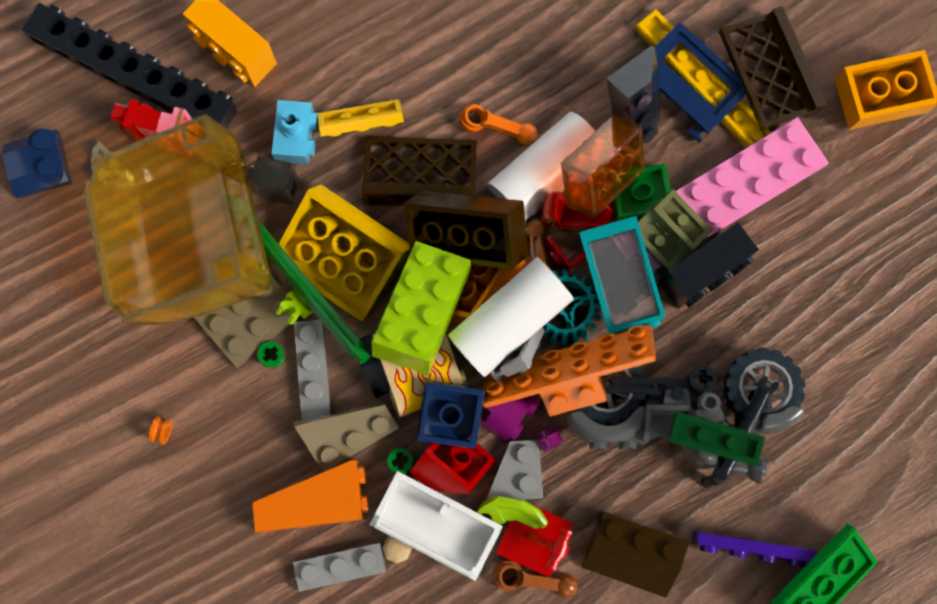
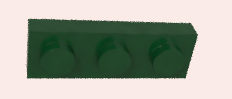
M674 412L667 442L749 465L759 466L766 437Z

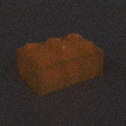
M613 115L563 160L561 170L567 207L594 219L645 170L642 125Z

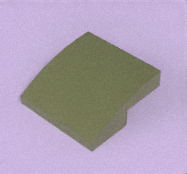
M674 189L667 193L638 220L646 251L666 272L676 266L689 251H693L713 231Z

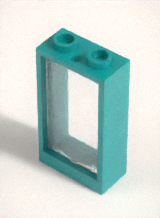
M630 217L579 232L608 334L628 331L630 328L642 324L643 326L651 325V328L660 326V319H664L666 316L637 217Z

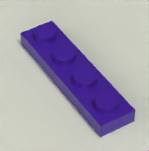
M693 532L692 544H699L700 551L718 554V548L729 549L730 556L747 558V552L759 554L758 560L776 563L777 557L788 559L787 565L805 567L806 561L810 562L817 555L815 550Z

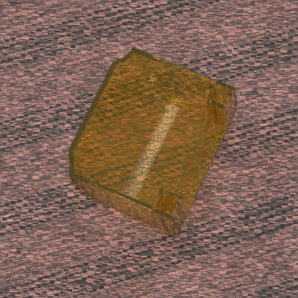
M205 114L91 161L94 169L91 181L86 182L84 192L103 295L108 305L114 308L120 315V320L123 323L161 325L179 322L219 310L270 291L272 279L243 151L234 133Z

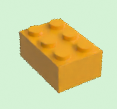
M195 0L184 11L183 16L188 23L186 28L193 35L192 39L202 49L208 47L214 52L212 56L222 66L228 64L234 69L232 73L242 83L245 84L248 81L256 87L277 64L269 42L219 0Z
M925 50L847 66L834 78L849 130L925 114L937 106V87Z

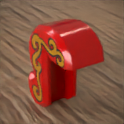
M552 191L545 195L541 219L544 224L557 230L567 232L586 231L609 224L611 208L602 202L565 200L560 191Z

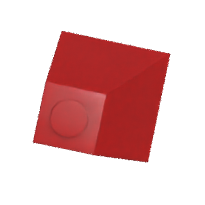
M433 443L424 452L410 473L425 486L436 492L469 494L495 462L496 458L478 443L476 444V449Z

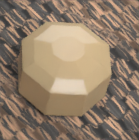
M391 536L387 537L383 546L386 559L395 563L407 560L412 550V547Z

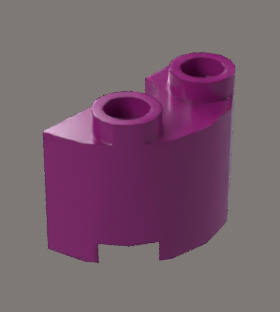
M535 394L488 407L480 418V425L504 442H507L510 437L515 440L524 428V425L520 422L527 413L532 416L540 404V401L536 399L538 395Z

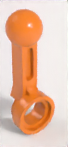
M476 104L467 105L459 114L460 126L469 133H477L484 127L515 137L523 145L534 143L538 137V131L534 125L530 123L519 124L499 117L488 110L485 111ZM468 112H477L481 119L480 123H472L468 119Z

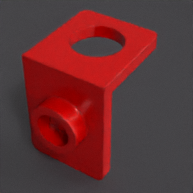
M550 236L545 239V246L549 250L547 254L557 267L561 265L563 269H567L570 272L587 259L585 252H583L570 262Z

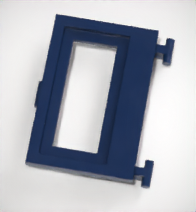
M679 22L654 47L656 49L660 90L699 126L696 131L690 128L687 133L691 135L690 139L692 141L696 140L700 143L703 139L699 135L703 131L708 135L743 99L745 92L736 72ZM679 43L731 89L715 107L708 103L663 61Z

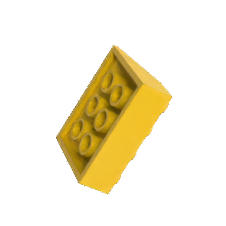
M323 185L308 189L279 242L283 250L323 296L361 322L365 321L410 254V245L407 241Z

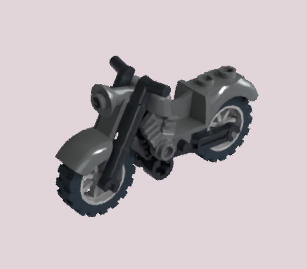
M768 348L747 351L729 366L723 379V397H726L728 409L735 413V424L732 425L725 418L719 392L714 393L713 388L717 383V376L712 368L700 365L695 367L685 379L675 380L644 378L641 366H636L618 371L624 377H614L612 373L607 374L605 379H602L600 376L607 401L575 409L576 412L566 416L565 422L575 435L586 441V445H589L591 450H605L607 445H619L620 450H635L637 445L644 446L651 439L668 437L674 412L758 435H767L790 428L804 415L800 405L805 398L803 388L806 386L805 380L800 376L802 373L801 369L792 363L794 360L788 355L785 357L781 354V351L776 349L771 351ZM763 367V377L759 379L752 369ZM770 370L775 372L780 378L774 381L768 379ZM746 374L755 382L753 385H743ZM698 377L699 382H694V378ZM781 382H783L784 394L776 391ZM700 383H704L703 388H700ZM744 391H749L748 398L745 397ZM771 395L782 400L774 408H772L770 401ZM612 399H622L624 401L622 404H617ZM680 445L684 455L695 468L702 470L714 468L711 475L705 476L701 480V484L705 488L726 482L731 473L746 475L750 480L758 484L761 483L762 476L767 474L765 458H760L759 466H753Z

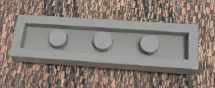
M320 319L295 322L294 332L301 418L305 422L318 419L322 415H331L324 324Z

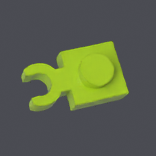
M295 289L287 293L276 311L277 315H280L282 312H287L291 315L287 322L289 325L294 324L299 315L306 319L313 313L312 309Z

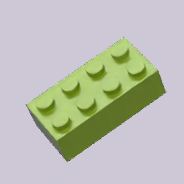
M416 241L373 338L372 356L429 376L468 280L471 260Z

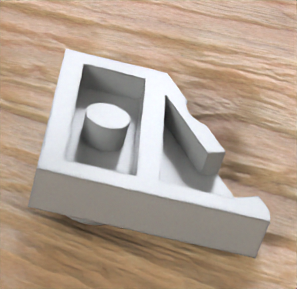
M539 440L509 442L487 499L496 495L523 500L543 498L540 447L537 445Z

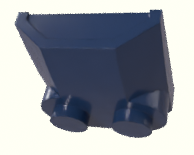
M38 129L29 137L3 146L2 155L7 178L17 199L72 184L61 134L57 129L51 131L48 129Z
M426 381L417 440L476 449L485 390L470 385L460 386Z

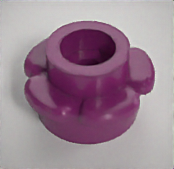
M551 427L538 435L540 440L537 441V445L541 447L543 452L557 447L564 442L560 435L562 431H555Z

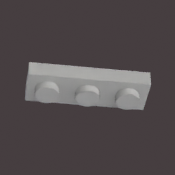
M381 542L293 562L299 592L387 572Z

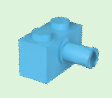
M277 101L271 153L275 162L309 165V157L315 154V139H312V130H317L318 113L314 112L311 103Z

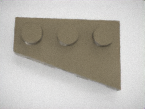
M383 401L352 408L348 412L335 415H322L318 419L304 422L301 420L293 422L294 427L322 472L333 468L399 428Z

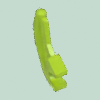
M496 495L483 501L475 511L480 515L484 513L490 514V520L499 525L512 520L520 521L533 528H544L548 524L547 519L539 508L518 498Z

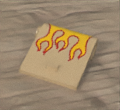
M446 334L429 376L380 359L391 389L389 390L390 397L399 418L421 410L426 381L460 386L468 385L463 370H458Z

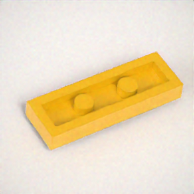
M399 99L318 113L321 137L327 135L338 136L351 131L363 132L369 128L379 126L391 127L397 123L404 122Z

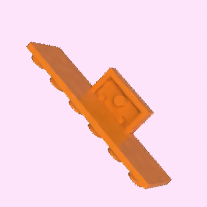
M651 325L634 326L628 331L606 334L599 339L589 342H578L571 347L561 350H550L543 355L533 357L531 367L525 372H517L509 377L503 375L498 382L489 373L484 377L483 389L485 393L483 407L488 408L540 393L549 416L605 402L607 401L606 392L600 376L651 363L656 360Z

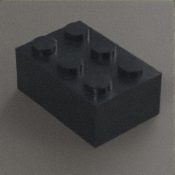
M737 222L668 270L658 283L677 309L684 304L690 308L708 294L707 288L710 292L714 291L731 278L730 272L735 276L753 263L755 260L752 256L759 249L739 222Z

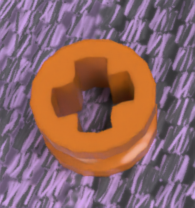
M155 417L149 431V441L155 442L158 440L159 444L165 445L171 434L172 420L162 421V417Z

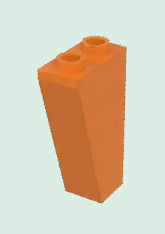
M357 460L348 461L252 502L255 533L364 520V513H369L367 495L362 496L361 484L366 483L364 466H359V461Z

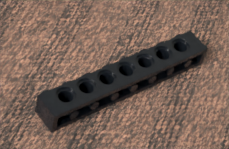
M41 3L37 4L22 28L23 33L32 42L170 113H173L174 107L185 109L199 128L219 138L223 137L238 111L231 96L222 91L215 93L209 90V86L197 78H194L192 81L184 77L185 74L176 67L170 66L168 69L160 65L161 62L157 58L147 53L145 56L137 53V49L127 42L122 41L119 44L113 41V37L101 29H98L97 32L90 29L89 25L78 17H74L73 20L66 17L65 12L54 5L47 7ZM65 28L61 34L56 35L58 30ZM89 40L86 46L79 47L83 41ZM107 53H113L109 59L103 60ZM137 65L134 71L127 72L128 67ZM155 77H161L159 83L155 85L150 84ZM186 89L182 96L174 97L178 90ZM202 102H210L206 109H198Z

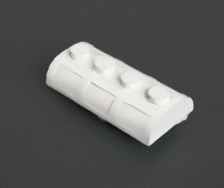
M398 471L369 524L475 581L503 527Z

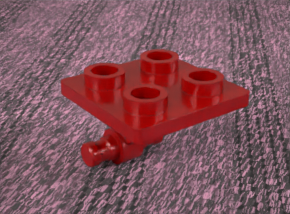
M539 508L547 519L548 524L544 528H533L517 520L509 521L497 549V554L550 577L553 570L557 571L559 562H561L562 557L566 558L570 549L568 543L573 534L570 531L572 522Z

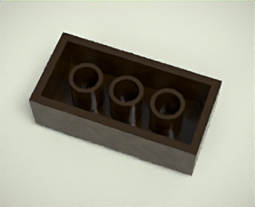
M421 191L404 203L410 253L417 241L469 259L471 264L505 269H514L528 256L524 201Z

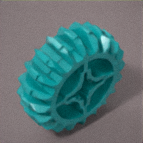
M562 269L561 277H558L557 272L552 270V273L564 286L577 290L583 297H573L574 300L568 304L572 306L568 310V315L564 310H561L555 316L563 322L567 329L557 328L548 322L542 327L545 332L541 339L546 338L549 333L552 335L550 343L555 344L557 337H561L562 346L567 345L568 337L571 338L573 344L578 343L579 338L577 334L586 340L589 337L586 329L591 332L597 329L596 325L591 321L600 322L602 319L599 314L594 313L602 311L600 304L594 303L599 300L597 293L593 295L591 293L595 290L594 283L588 287L585 285L589 278L586 275L581 281L576 279L578 276V271L574 270L571 277H567V269ZM586 305V318L582 324L575 327L574 311Z

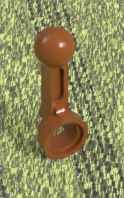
M539 218L531 219L526 224V233L528 238H530L531 260L533 261L538 257L550 269L546 264L544 241L548 231L547 225Z
M511 560L499 562L494 567L492 573L495 585L504 591H513L527 586L556 591L560 597L570 598L578 589L576 579L570 574H562L555 578L525 573L517 563ZM508 568H513L516 573L514 581L510 584H504L502 580L503 572Z

